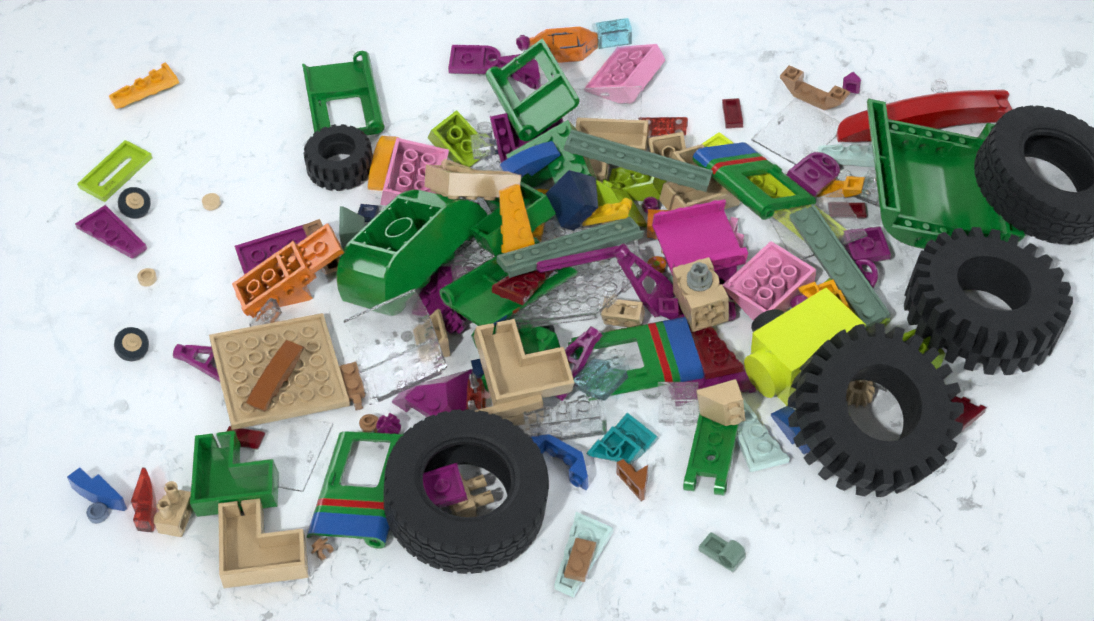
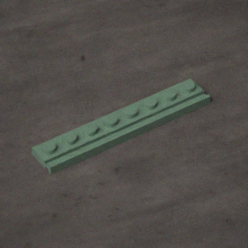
M572 129L564 146V151L572 154H578L589 159H595L704 192L707 191L713 170Z
M812 204L809 208L805 207L790 214V221L830 279H833L837 288L841 290L854 314L866 324L865 328L867 329L875 323H880L885 318H890V312L815 205Z
M627 217L497 255L496 262L511 278L537 270V262L614 247L643 238L644 231L639 229L640 227L631 217Z

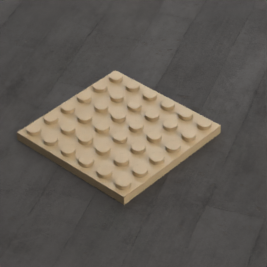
M323 313L209 335L232 430L350 406ZM289 340L303 346L304 350L288 381L283 382L277 396H273L266 411L263 412L247 405L246 401L255 384L282 344Z

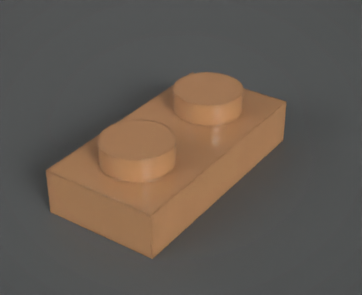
M580 538L575 539L564 572V578L581 582L586 581L596 550V542Z

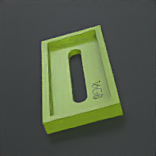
M124 140L77 183L78 188L106 202L153 158L152 154ZM129 158L131 159L109 181H107L103 186H99V183L103 182L113 171H115L119 167V164H122L125 160Z

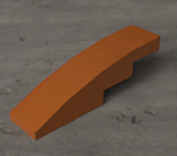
M286 340L263 371L246 404L265 412L273 396H277L283 382L288 381L304 347Z

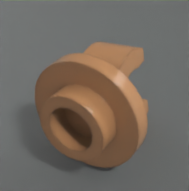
M373 414L362 416L359 420L362 432L374 431V433H377L376 423L378 417Z
M319 538L311 545L313 548L311 553L314 554L317 551V557L322 561L326 558L322 553L323 549L328 550L329 553L334 551L330 544H325L328 540L327 538L324 540Z

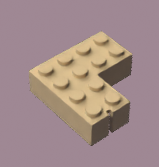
M577 118L575 128L579 132L647 151V138H649L647 120ZM589 159L597 180H607L609 164Z
M700 144L673 152L672 159L697 166L692 160L693 155L698 149L705 146ZM712 177L706 192L673 182L664 183L659 199L668 211L680 207H690L695 204L709 203L714 200L725 199L724 210L738 206L740 203L736 197Z
M426 164L424 187L430 188L431 192L442 194V196L449 199L466 197V199L477 200V197L484 198V200H495V198H500L499 190L514 184L520 185L521 175L509 171L472 170L463 166L445 165L444 170L443 165Z
M515 319L497 322L494 335H492L494 330L493 323L475 328L474 339L493 406L540 394L542 398L572 392L574 379L564 347L525 355Z
M260 498L241 501L244 516H241L237 501L218 504L219 576L223 588L308 578L307 541L303 529L265 533L264 510Z

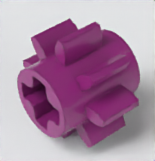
M450 310L443 318L445 320V329L451 334L455 331L457 334H460L467 326L465 324L467 319L458 312L454 313Z
M391 413L387 417L382 415L376 423L377 433L399 434L401 430L400 420Z

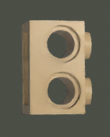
M612 298L604 299L601 317L605 325L621 327L643 325L645 315L643 302Z

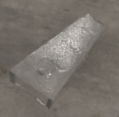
M601 389L594 391V394L585 396V394L577 396V400L566 402V400L559 402L557 406L552 408L546 406L524 413L525 434L527 433L530 437L550 434L561 441L605 435L607 433V418Z

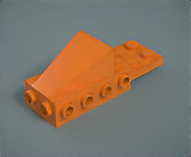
M327 223L300 243L296 244L292 241L232 283L236 292L235 295L240 301L241 309L246 316L250 315L257 320L271 309L313 299L307 285L317 278L315 273L344 253L332 227Z

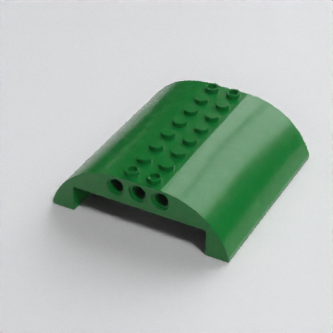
M868 98L867 113L880 215L884 228L893 238L906 245L924 249L928 241L931 239L936 241L937 236L943 232H946L951 237L953 230L956 228H962L968 236L972 227H981L984 237H988L991 229L1000 230V240L1008 242L1011 234L1020 237L1019 241L1025 237L1022 230L1019 231L1011 223H1007L1002 219L1001 215L999 216L993 210L994 208L988 204L986 197H983L980 191L981 188L978 187L976 182L977 178H975L974 173L975 158L980 146L995 124L987 123L980 135L974 137L890 120L887 116L886 102Z

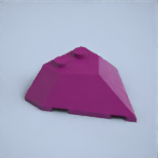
M472 369L406 387L392 400V403L405 412L413 408L426 417L436 416L440 412H451V410L461 409V411H465V409H468L470 394L469 375L472 374Z

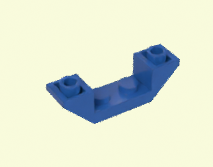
M550 434L531 437L542 454L546 451L550 456L559 458L571 467L569 469V481L575 487H580L584 490L588 489V474L581 451Z

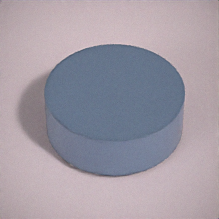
M96 502L87 508L86 514L90 522L98 524L107 519L108 510L105 504Z

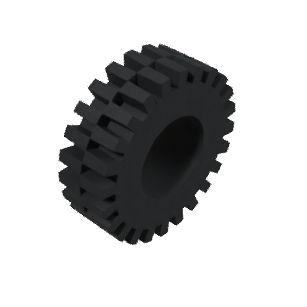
M972 227L968 236L962 228H956L953 230L951 237L946 232H943L937 236L936 241L932 239L928 241L924 251L921 250L904 294L906 296L904 310L909 311L907 316L909 325H918L915 334L925 339L931 336L928 349L932 347L937 351L943 347L947 349L944 358L947 362L953 364L958 356L966 359L963 369L973 371L977 363H982L984 374L994 375L999 365L1004 375H1013L1017 366L1022 372H1027L1031 370L1034 363L1038 366L1041 365L1047 355L1050 356L1071 314L1070 308L1073 304V296H1068L1071 290L1070 283L1062 281L1064 272L1060 267L1049 269L1053 259L1048 254L1036 258L1035 254L1038 247L1034 244L1029 243L1024 249L1017 246L1020 237L1011 234L1008 242L1000 240V230L991 229L988 237H984L981 227ZM963 290H979L990 293L1003 300L1012 310H995L982 306L969 298Z
M882 323L873 324L867 331L864 324L855 325L848 332L845 329L841 330L830 340L824 342L801 366V372L794 378L791 385L796 390L788 397V407L796 408V410L788 417L789 427H800L801 430L793 438L796 447L807 444L810 451L803 457L806 463L811 465L819 460L824 465L818 473L822 479L827 480L836 475L839 477L836 487L845 491L855 485V495L866 496L875 490L876 497H884L893 491L898 494L916 485L947 461L945 457L952 453L958 444L952 439L958 436L963 429V423L954 421L964 413L963 403L951 402V399L961 392L959 384L956 382L946 385L943 381L953 372L951 367L947 363L936 369L931 362L940 353L932 347L922 354L918 349L924 339L915 334L904 342L903 335L905 329L895 326L886 334L885 324ZM857 380L872 381L880 384L892 393L898 401L903 414V429L898 440H878L858 428L849 414L846 403V393L850 382Z

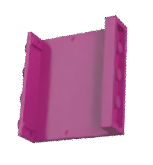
M725 199L654 214L652 226L672 276V268L708 257L712 262L714 271L746 264L748 251L746 247H739L724 211Z

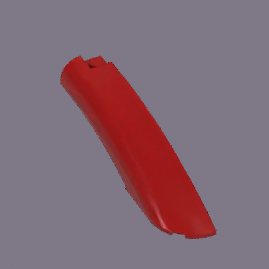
M1005 89L940 92L886 104L888 119L935 129L961 124L997 122L1005 113L1012 110V107L1008 101L1010 94ZM867 110L848 116L840 122L836 132L838 142L871 141Z

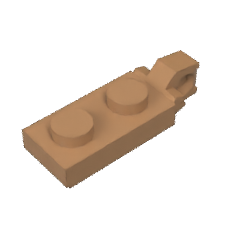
M357 362L340 365L339 368L349 402L353 401L355 411L363 409L361 398H365L366 395Z

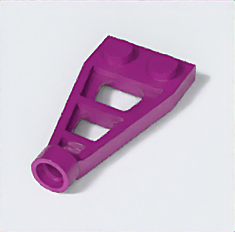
M625 244L619 245L614 250L613 255L617 258V262L640 301L643 302V305L654 317H659L658 298H672L674 296L673 284L663 274L633 254ZM634 263L642 269L638 278L635 277L631 270V266ZM646 276L656 282V286L650 294L646 292L642 284Z
M592 326L565 349L567 360L573 365L571 373L574 379V386L595 344L603 336ZM579 347L584 348L578 360L570 357ZM569 393L556 395L554 397L563 401Z
M182 344L175 346L173 350L174 359L184 361L220 382L217 369L212 366L215 360L210 346ZM199 353L210 355L205 363L195 360Z

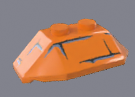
M581 26L545 29L535 37L529 38L530 47L543 38L557 63L583 61L598 48V34Z

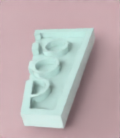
M871 142L865 146H859V143H852L848 147H844L842 144L818 147V152L831 156L838 164L874 167Z
M743 399L745 421L739 424L736 439L749 471L754 472L789 463L790 458L788 455L782 452L780 445L776 440L772 439L768 434L767 428L761 425L756 414Z
M575 513L569 540L564 550V557L554 584L556 590L574 598L583 583L564 578V572L575 539L580 538L596 542V550L589 568L590 571L613 533L612 527L581 513Z

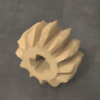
M867 380L850 382L846 393L848 406L854 404L856 409L859 405L865 408L867 403H871L875 395L873 382Z

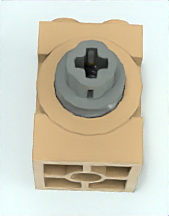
M709 257L672 268L673 292L675 297L678 298V303L692 332L729 321V297L723 285L719 284L718 275L715 273Z

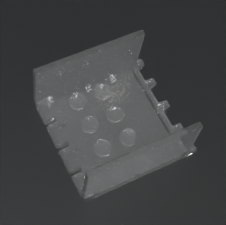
M415 289L343 320L357 344L352 348L353 353H361L362 356L356 359V363L358 366H365V369L358 371L365 383L364 391L372 394L367 399L369 405H374L442 374L441 371L447 368L432 320L428 317L429 313Z

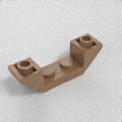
M790 65L780 75V79L793 97L822 110L841 105L850 95V91L836 85L829 92L807 84L803 82L804 71Z

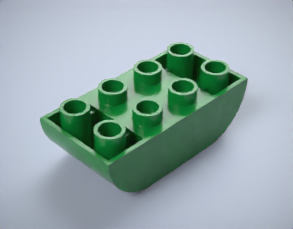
M414 189L397 195L344 248V253L341 254L337 267V287L342 301L388 315L400 312L406 305L405 300L415 290L425 287L431 280L430 275L440 265L450 262L455 256L454 251L464 241L474 238L470 227L488 216V214L480 205L473 201L449 199L441 194Z

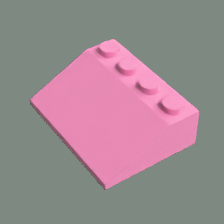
M658 44L617 47L584 88L585 92L618 104L633 103L665 62Z
M396 138L380 204L387 206L397 195L408 190L416 189L431 192L430 188L424 187L426 164L441 165V162L447 159L449 150Z
M770 241L726 281L723 287L754 321L759 314L768 310L779 309L785 313L791 307V300L797 295H803L799 292L798 288L815 282L816 269Z

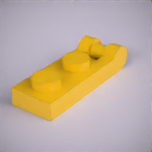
M624 198L619 203L598 206L582 225L588 226L625 219L628 217L632 201Z

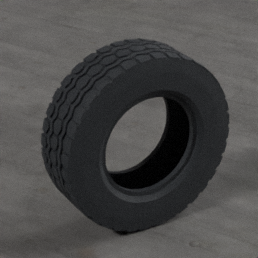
M1027 105L1025 107H1017L1005 113L996 122L980 146L975 158V178H977L976 182L978 187L981 188L980 191L983 197H986L988 204L1007 223H1011L1019 231L1022 230L1025 234L1031 237L1034 236L1036 239L1062 245L1083 243L1094 237V127L1089 126L1087 122L1082 119L1079 120L1070 113L1067 114L1065 111L1055 110V108L1047 106ZM1025 157L1042 159L1059 168L1072 181L1077 192L1061 190L1046 183L1034 173Z
M459 409L451 410V412H440L436 416L431 415L426 417L424 421L421 420L414 424L413 428L410 427L393 447L385 467L384 511L389 528L395 539L397 538L398 543L403 548H406L410 555L416 556L417 560L422 563H428L430 567L438 570L441 568L443 571L451 573L456 571L459 574H467V572L474 574L481 573L483 570L487 572L494 570L497 566L500 568L508 564L509 561L512 562L518 558L536 538L545 516L549 493V475L545 459L537 444L534 443L527 433H524L523 429L518 425L515 426L513 422L506 418L502 419L501 416L492 413L490 415L488 412L480 410L475 412V410L465 409V411ZM455 463L457 465L477 466L491 472L500 480L507 492V497L499 507L485 515L476 517L455 516L441 510L429 499L423 485V473Z

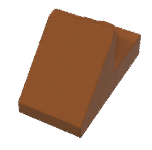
M621 459L616 463V473L642 502L645 500L648 465L636 472L631 464H627L624 459Z

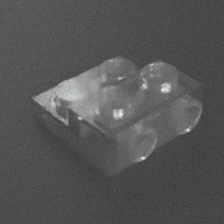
M658 382V423H663L664 426H673L675 423L693 426L697 423L699 417L696 391L698 390V382Z

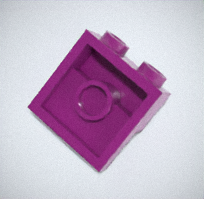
M881 226L844 231L843 243L854 262L860 259H868L872 262L890 259L891 253Z

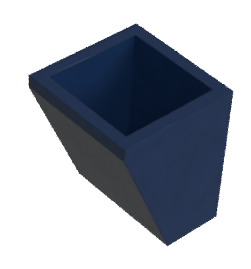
M568 170L545 193L556 213L555 215L561 228L575 231L598 208L595 177Z

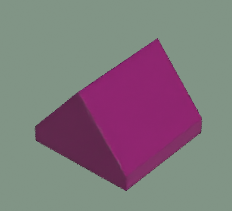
M853 71L843 78L842 88L850 91V93L859 94L861 79Z

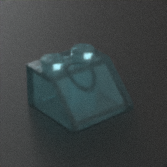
M629 18L592 24L594 32L598 34L599 49L632 44V28Z

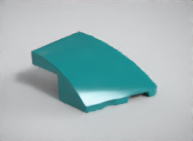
M627 412L615 427L612 426L601 440L598 439L586 454L590 457L614 462L624 459L627 464H631L650 449L659 438Z

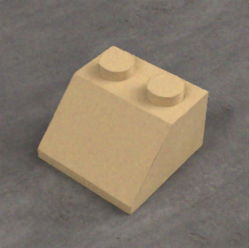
M736 379L696 390L700 415L724 426L737 425L745 421L743 397Z

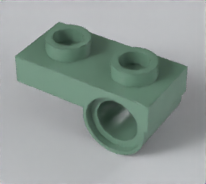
M712 532L703 540L698 551L733 573L746 558L745 549L739 542L735 540L727 542Z

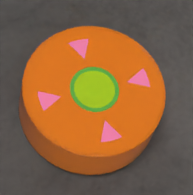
M660 256L651 257L647 264L661 274L666 270V261Z

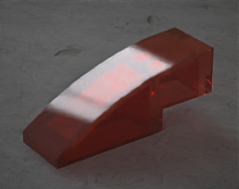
M142 467L131 499V504L135 511L133 522L137 531L153 533L155 527L154 516L157 513L156 495L147 469Z

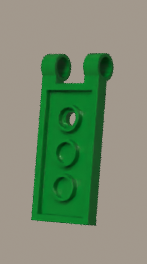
M699 412L684 477L683 490L694 492L697 476L716 478L714 495L725 496L739 424L724 426L700 415ZM709 456L715 457L714 460H708L707 458Z

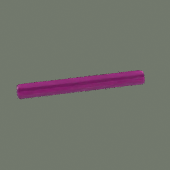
M618 246L537 262L536 269L542 273L616 258L613 252Z

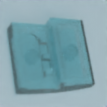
M593 358L573 378L574 387L591 397L606 401L628 378V374L625 370L611 368L609 361Z

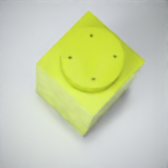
M824 288L752 333L751 354L744 359L746 374L757 391L767 398L777 396L788 406V397L796 390L791 387L792 382L801 372V366L815 351L841 330L845 329L848 332L855 325L864 324L866 327V324L832 292Z

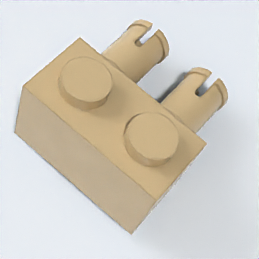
M483 474L468 480L463 479L461 475L468 500L450 505L449 507L455 516L476 517L478 507L494 502L493 495L490 490L475 496L470 495L471 491L487 486Z
M169 481L165 484L166 487H164L166 495L158 501L157 508L159 512L154 516V524L160 534L182 537L193 511L190 505L191 492L178 490L177 483Z

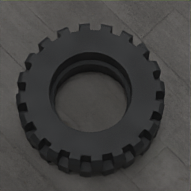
M334 124L328 128L323 127L321 131L317 130L313 137L310 136L307 140L303 152L310 180L315 184L317 183V186L325 187L326 190L330 191L332 189L336 191H342V189L349 190L353 186H359L361 181L364 182L368 178L373 159L371 142L368 136L360 129H356V127L351 125L348 127L346 124H341V126ZM339 154L350 155L349 157L339 161L327 160L330 157Z

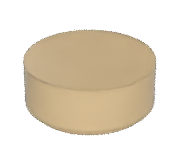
M208 193L202 198L204 209L209 211L217 209L221 204L220 198L216 193Z
M151 268L142 269L137 274L139 284L142 286H151L157 281L156 272Z

